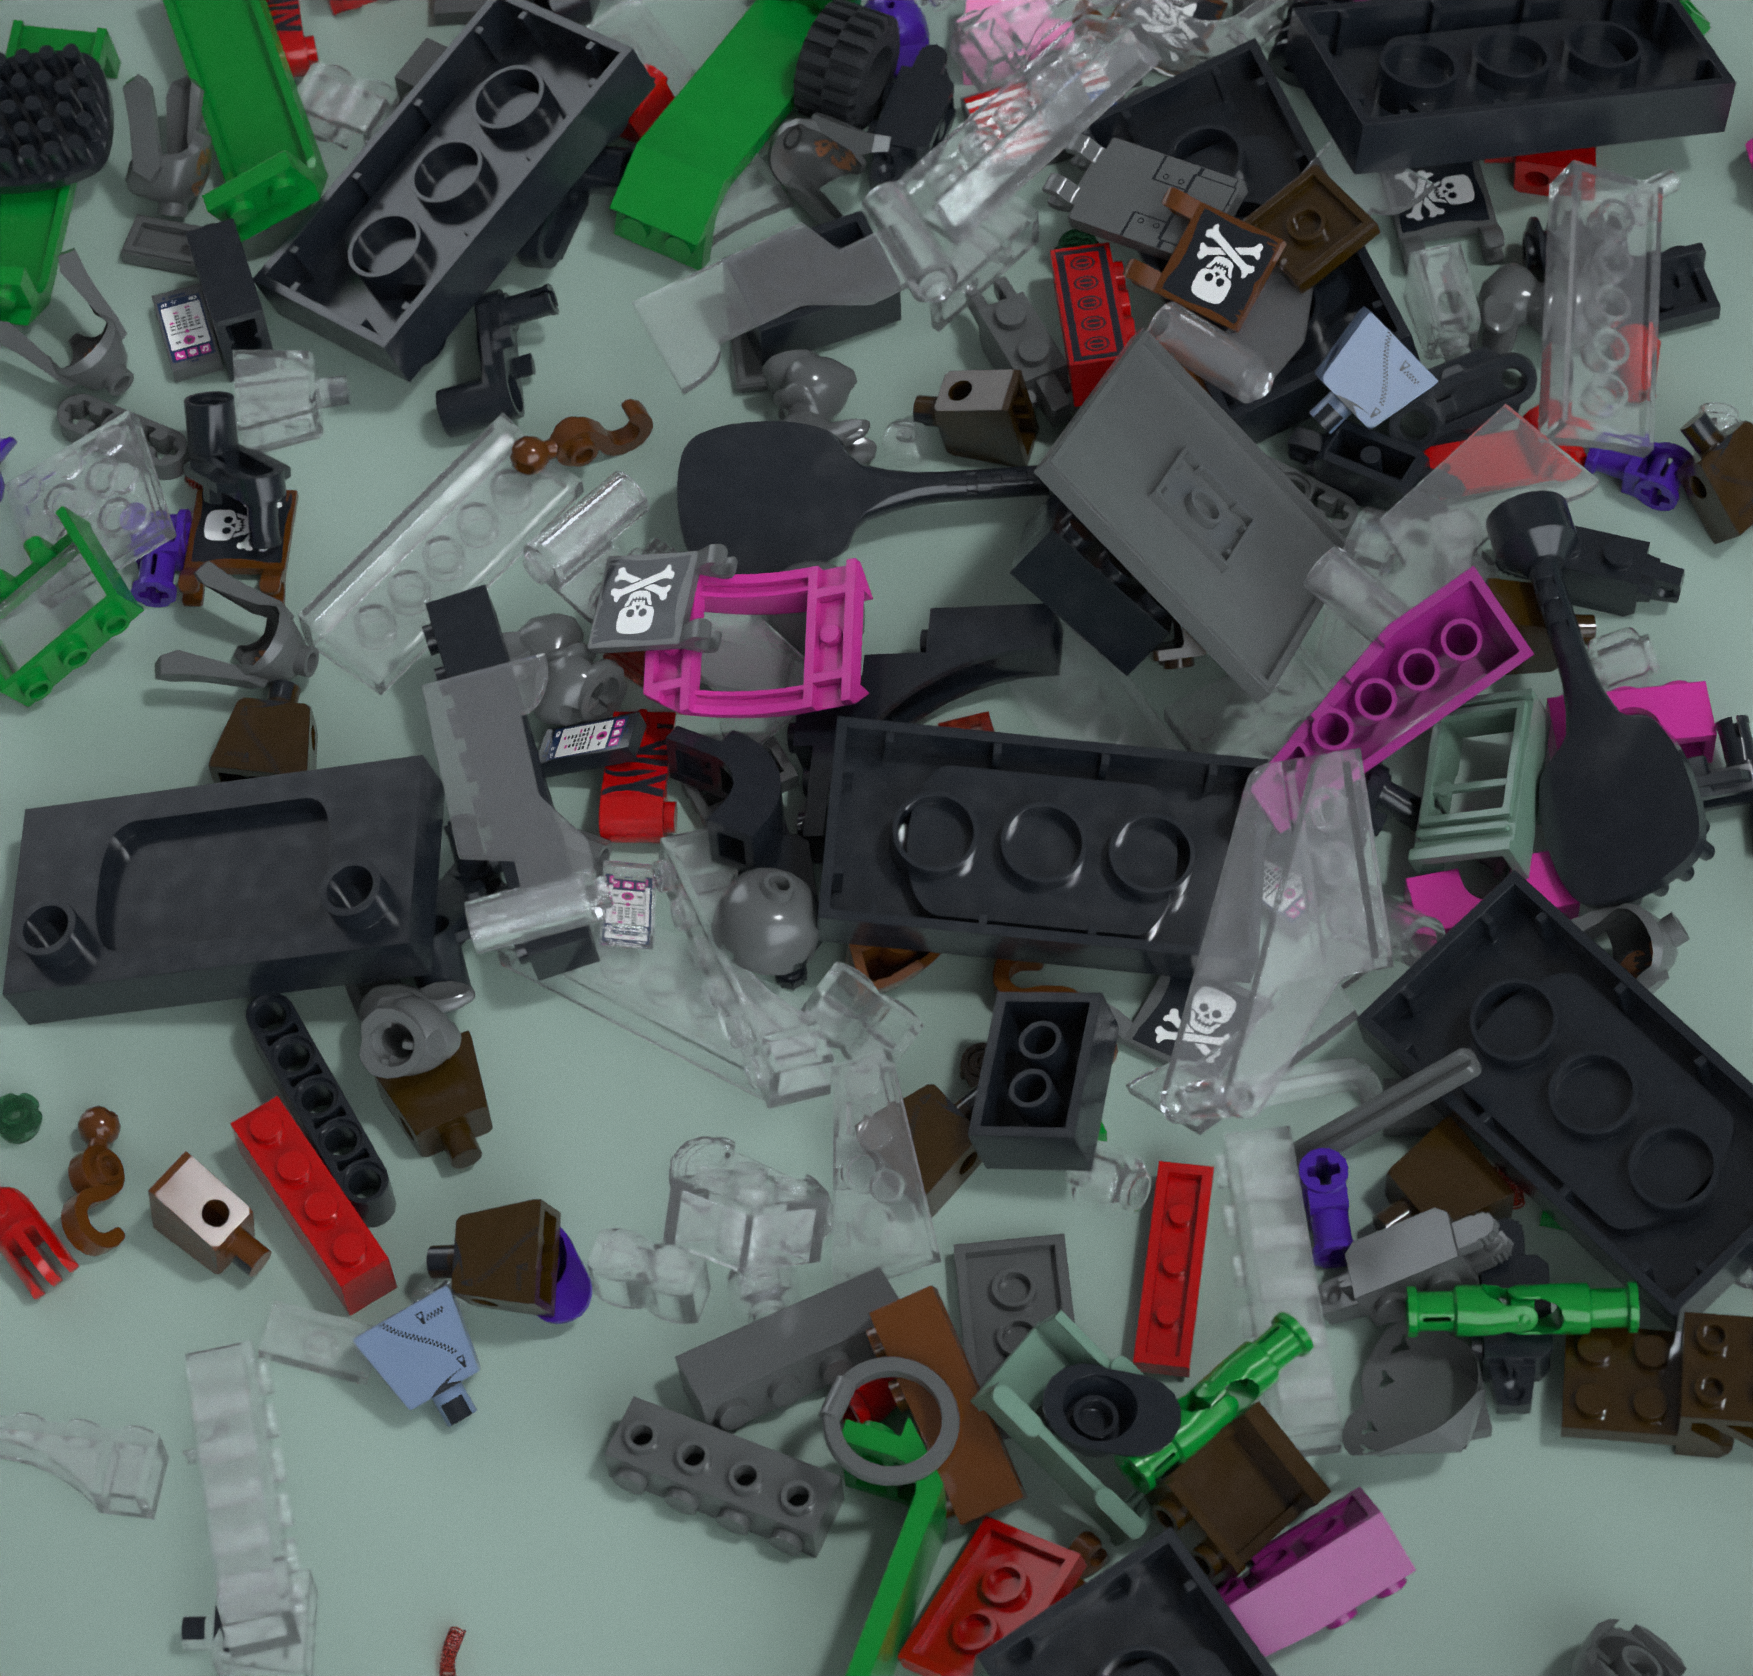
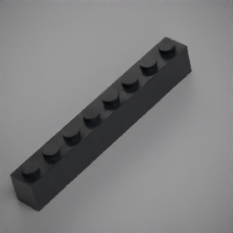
M484 584L425 603L431 623L422 626V630L431 656L437 654L441 656L443 666L434 669L443 698L453 697L456 709L448 711L447 716L456 742L465 740L469 752L459 755L469 786L478 783L481 797L472 799L481 829L491 828L494 841L486 843L485 847L494 874L503 872L507 886L499 888L498 892L507 919L517 917L520 931L511 934L520 964L523 965L530 962L538 981L599 962V954L497 613L487 587Z

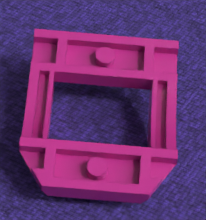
M857 558L846 560L845 566L822 570L819 566L774 573L735 574L729 579L699 574L690 621L704 618V612L740 615H775L807 612L803 685L756 691L700 690L702 652L687 649L652 650L645 653L643 694L648 699L683 715L714 718L782 717L857 703L870 694L860 683L864 601L873 600L861 562Z

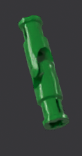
M1627 1282L1624 1288H1590L1588 1283L1514 1285L1510 1288L1492 1285H1455L1453 1291L1418 1292L1415 1286H1406L1405 1292L1408 1338H1416L1419 1332L1454 1331L1456 1337L1500 1335L1505 1332L1519 1335L1589 1334L1592 1328H1626L1628 1333H1638L1640 1323L1637 1282ZM1534 1299L1549 1301L1557 1305V1308L1553 1313L1538 1319Z
M1279 1312L1271 1320L1272 1326L1253 1342H1243L1200 1380L1196 1386L1178 1399L1181 1407V1426L1174 1440L1164 1449L1144 1457L1114 1456L1118 1470L1136 1490L1143 1494H1148L1157 1485L1156 1480L1176 1462L1180 1464L1185 1463L1214 1438L1224 1426L1279 1381V1372L1297 1356L1305 1357L1314 1347L1312 1339L1293 1316L1286 1312Z

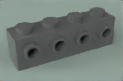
M880 1266L675 1356L683 1390L702 1423L723 1431L737 1429L754 1418L779 1407L791 1405L799 1398L833 1384L836 1376L843 1375L849 1369L862 1362L877 1358L865 1330L874 1326L869 1312L899 1300V1297Z
M633 1396L605 1452L609 1475L620 1488L633 1494L641 1495L644 1491L662 1497L670 1507L684 1514L694 1515L696 1511L716 1518L719 1525L732 1533L746 1535L748 1531L767 1538L769 1543L779 1551L794 1556L803 1552L817 1558L845 1499L840 1475Z

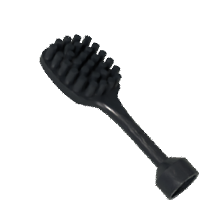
M72 43L65 45L63 50H54L50 45L42 46L36 53H30L27 49H19L15 56L8 58L0 52V194H22L50 190L82 181L96 174L109 158L114 135L113 100L109 83L100 64L92 56L80 52L78 47Z
M757 421L729 424L696 435L688 442L682 452L677 478L679 525L687 552L699 551L711 544H723L728 548L727 557L734 556L738 559L735 574L782 572L788 566L805 560H818L829 563L848 550L855 532L866 521L894 511L944 502L1047 496L1048 500L1054 493L1034 473L1038 465L945 472L889 470L861 464L850 456L841 439L826 429L787 421Z
M1545 490L1516 495L1505 500L1491 511L1486 520V529L1499 567L1504 571L1530 578L1562 683L1566 716V736L1561 747L1546 765L1540 777L1539 786L1540 816L1546 844L1563 885L1570 895L1583 905L1596 910L1605 906H1619L1624 903L1640 905L1643 897L1651 893L1658 897L1665 896L1669 891V883L1677 878L1683 882L1690 881L1695 873L1692 866L1699 858L1704 861L1713 858L1715 848L1706 840L1710 824L1705 817L1701 794L1690 763L1675 738L1664 726L1647 715H1626L1621 713L1607 695L1595 673L1561 572L1562 566L1575 551L1579 542L1566 499L1559 493Z

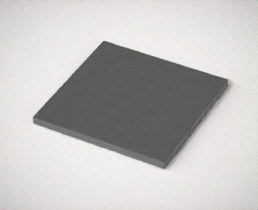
M1144 328L1130 338L1034 470V473L1257 705L1272 693L1356 551L1355 547L1152 334Z

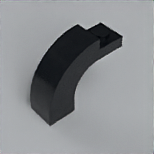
M676 726L666 737L670 778L725 799L707 819L711 860L741 872L765 868L780 848L785 831L781 778L774 759L763 746L738 731L732 730L722 741H718L706 735Z

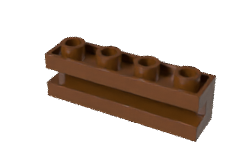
M930 1285L869 1312L874 1326L865 1330L876 1357H901L927 1366L947 1383L956 1399L960 1416L958 1438L951 1454L936 1469L944 1483L946 1518L950 1519L957 1516L960 1525H968L986 1517L987 1514L1028 1498L995 1421L984 1410L979 1411L970 1402L981 1388L937 1288ZM896 1377V1379L888 1382L892 1395L901 1413L911 1410L919 1428L917 1433L928 1452L935 1444L941 1431L942 1417L939 1406L924 1387L911 1380Z

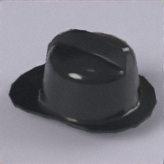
M1080 1363L1064 1367L1052 1376L1043 1392V1411L1049 1426L1073 1451L1083 1456L1099 1458L1114 1454L1124 1457H1144L1159 1452L1170 1444L1181 1426V1407L1175 1394L1161 1381L1145 1375Z

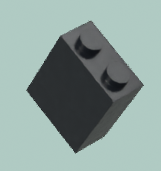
M234 218L219 223H210L201 228L185 232L230 383L278 369L263 308Z

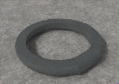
M901 1357L871 1359L854 1366L843 1375L836 1376L819 1412V1416L822 1418L824 1440L835 1461L854 1477L872 1484L885 1486L909 1484L933 1473L951 1454L956 1444L960 1427L958 1405L947 1383L927 1366ZM884 1377L904 1378L921 1385L933 1396L941 1412L942 1426L938 1439L925 1455L905 1465L882 1466L863 1459L849 1447L843 1437L840 1422L855 1390L867 1382Z

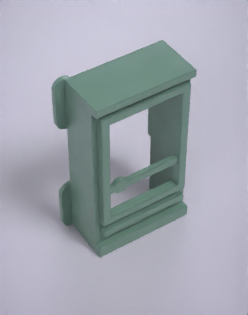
M1532 688L1476 695L1433 725L1414 849H1410L1408 857L1409 863L1418 876L1441 872L1444 870L1446 862L1503 856L1512 871L1516 870L1524 879H1529L1536 825L1542 824L1539 807L1540 777L1545 767L1551 717ZM1513 732L1507 778L1454 784L1455 777L1459 771L1463 738ZM1505 788L1503 807L1450 814L1453 794Z
M1060 1310L1037 1322L970 1402L979 1411L984 1410L1111 1537L1110 1542L1116 1547L1130 1540L1138 1539L1144 1534L1146 1528L1155 1519L1152 1513L1153 1507L1144 1498V1494L1135 1488L1123 1501L1113 1490L1105 1487L1062 1444L1061 1437L1057 1433L1053 1435L1043 1425L1042 1420L1035 1411L1043 1403V1392L1051 1377L1064 1367L1083 1363L1140 1375L1144 1374L1124 1356H1118L1111 1360ZM1176 1462L1172 1467H1170L1164 1474H1162L1156 1480V1483H1158L1179 1463Z

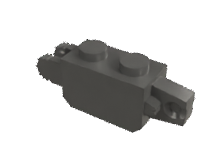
M1005 276L994 280V293L998 300L994 304L988 305L977 288L967 291L965 294L966 302L979 326V340L984 354L993 369L1021 370L1033 409L1039 407L1053 429L1070 422L1072 419L1070 414L1072 407L1067 394L1072 390L1068 380V364L1024 292L1017 294Z
M1437 1208L1430 1209L1353 1241L1345 1253L1348 1270L1316 1287V1296L1321 1314L1330 1325L1367 1315L1377 1327L1389 1322L1402 1320L1406 1317V1286H1415L1418 1292L1453 1291L1455 1285H1480L1477 1274L1495 1267L1497 1263L1502 1264L1504 1260H1508V1257L1512 1256L1511 1252L1514 1243L1503 1230L1499 1231V1223L1489 1212L1484 1213L1482 1211L1480 1214L1476 1213L1475 1216L1470 1215L1454 1222L1447 1212Z

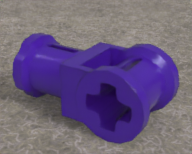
M1600 430L1595 435L1584 465V472L1594 474L1598 471L1623 480L1622 493L1638 498L1644 505L1652 509L1670 511L1675 508L1680 499L1678 489L1681 482L1677 477V470L1693 455L1677 444L1670 442L1657 443L1643 437L1640 438L1637 446L1634 447L1609 438V432ZM1659 489H1661V495L1657 494Z
M136 509L133 521V553L139 574L138 579L132 583L131 593L137 602L148 607L160 608L167 607L176 601L177 588L173 582L175 571H182L184 568L192 523L189 509H179L177 514H149L147 509Z
M1317 1148L1304 1155L1299 1164L1300 1183L1298 1185V1200L1301 1207L1306 1211L1309 1231H1312L1315 1246L1310 1251V1257L1313 1265L1325 1269L1347 1266L1345 1253L1353 1242L1346 1186L1349 1167L1346 1159L1339 1152L1330 1148ZM1320 1180H1326V1185H1320Z

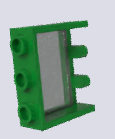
M61 506L55 513L68 532L54 545L40 536H33L27 539L23 544V548L33 563L16 577L0 568V692L27 707L49 695L57 683L74 669L86 664L95 651L113 636L124 632L130 625V622L144 611L143 607L133 597L92 531L91 523L64 506Z

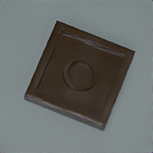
M1316 163L1242 220L1287 243L1274 269L1301 295L1380 234L1377 222Z

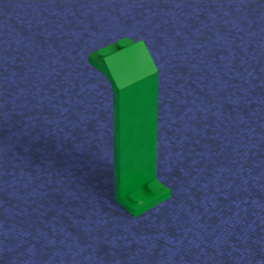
M163 0L188 75L204 90L201 113L208 133L212 138V144L226 182L202 195L207 212L221 222L234 218L242 243L317 202L322 196L328 179V173L266 0Z
M756 0L636 144L610 205V209L617 211L614 228L615 235L698 271L703 270L710 261L715 222L727 191L795 107L794 76L802 45L814 20L832 0ZM847 0V1H850V2H853V3H856V4L861 5V1H862V0Z
M13 20L5 53L7 58L15 56L19 49H27L30 53H36L42 46L50 45L54 50H63L65 45L72 43L78 47L80 52L96 59L106 78L118 79L121 60L107 28H97L96 32L27 26L23 20ZM78 182L38 192L0 194V321L28 326L50 304L59 265L58 256L62 252Z
M910 1417L907 1419L901 1436L896 1435L888 1426L875 1421H865L863 1424L846 1419L842 1429L843 1437L849 1447L857 1455L874 1464L882 1466L905 1465L916 1461L927 1453ZM843 1469L845 1486L903 1504L909 1508L845 1675L893 1676L899 1661L897 1656L906 1643L949 1530L948 1519L946 1518L944 1483L937 1470L909 1484L885 1486L858 1479Z

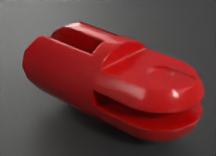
M0 1187V1253L34 1300H38L45 1295V1291L21 1257L27 1255L37 1270L53 1287L63 1281V1278L40 1247L44 1241L69 1272L73 1273L79 1268V1265L25 1194L13 1187Z

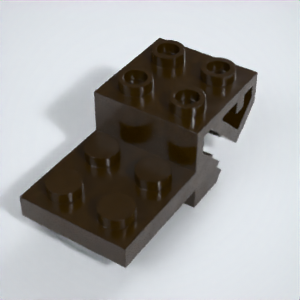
M1685 1312L1681 1332L1638 1329V1333H1628L1626 1328H1592L1589 1334L1565 1335L1561 1437L1675 1445V1455L1720 1458L1729 1454L1734 1444V1438L1753 1448V1317Z

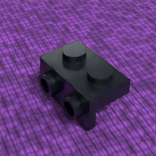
M1702 243L1688 246H1673L1663 252L1639 258H1625L1606 268L1603 296L1618 331L1625 327L1641 325L1652 328L1656 335L1719 319L1721 306L1704 269L1706 250Z

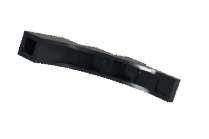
M1044 603L931 608L928 629H922L920 634L921 652L864 655L860 685L870 694L855 704L796 715V722H790L788 725L787 742L790 753L797 755L803 769L802 786L804 796L807 798L805 811L798 813L797 834L809 841L814 864L823 863L837 716L916 724L922 718L945 704L969 693L1019 679L1060 676L1064 631L1057 614Z

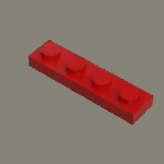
M1159 1161L1133 1364L1143 1373L1190 1377L1214 1182L1213 1166Z

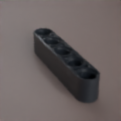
M280 993L257 996L251 1001L246 1011V1020L256 1051L301 1131L366 1226L374 1228L383 1225L391 1219L396 1208L395 1196L383 1162L292 1002ZM283 1023L277 1029L265 1030L271 1024ZM307 1064L301 1070L295 1072L288 1071L293 1065ZM330 1105V1108L324 1112L311 1113L318 1106ZM354 1147V1150L348 1154L334 1155L340 1148ZM367 1189L379 1190L376 1194L368 1198L357 1197L361 1192Z

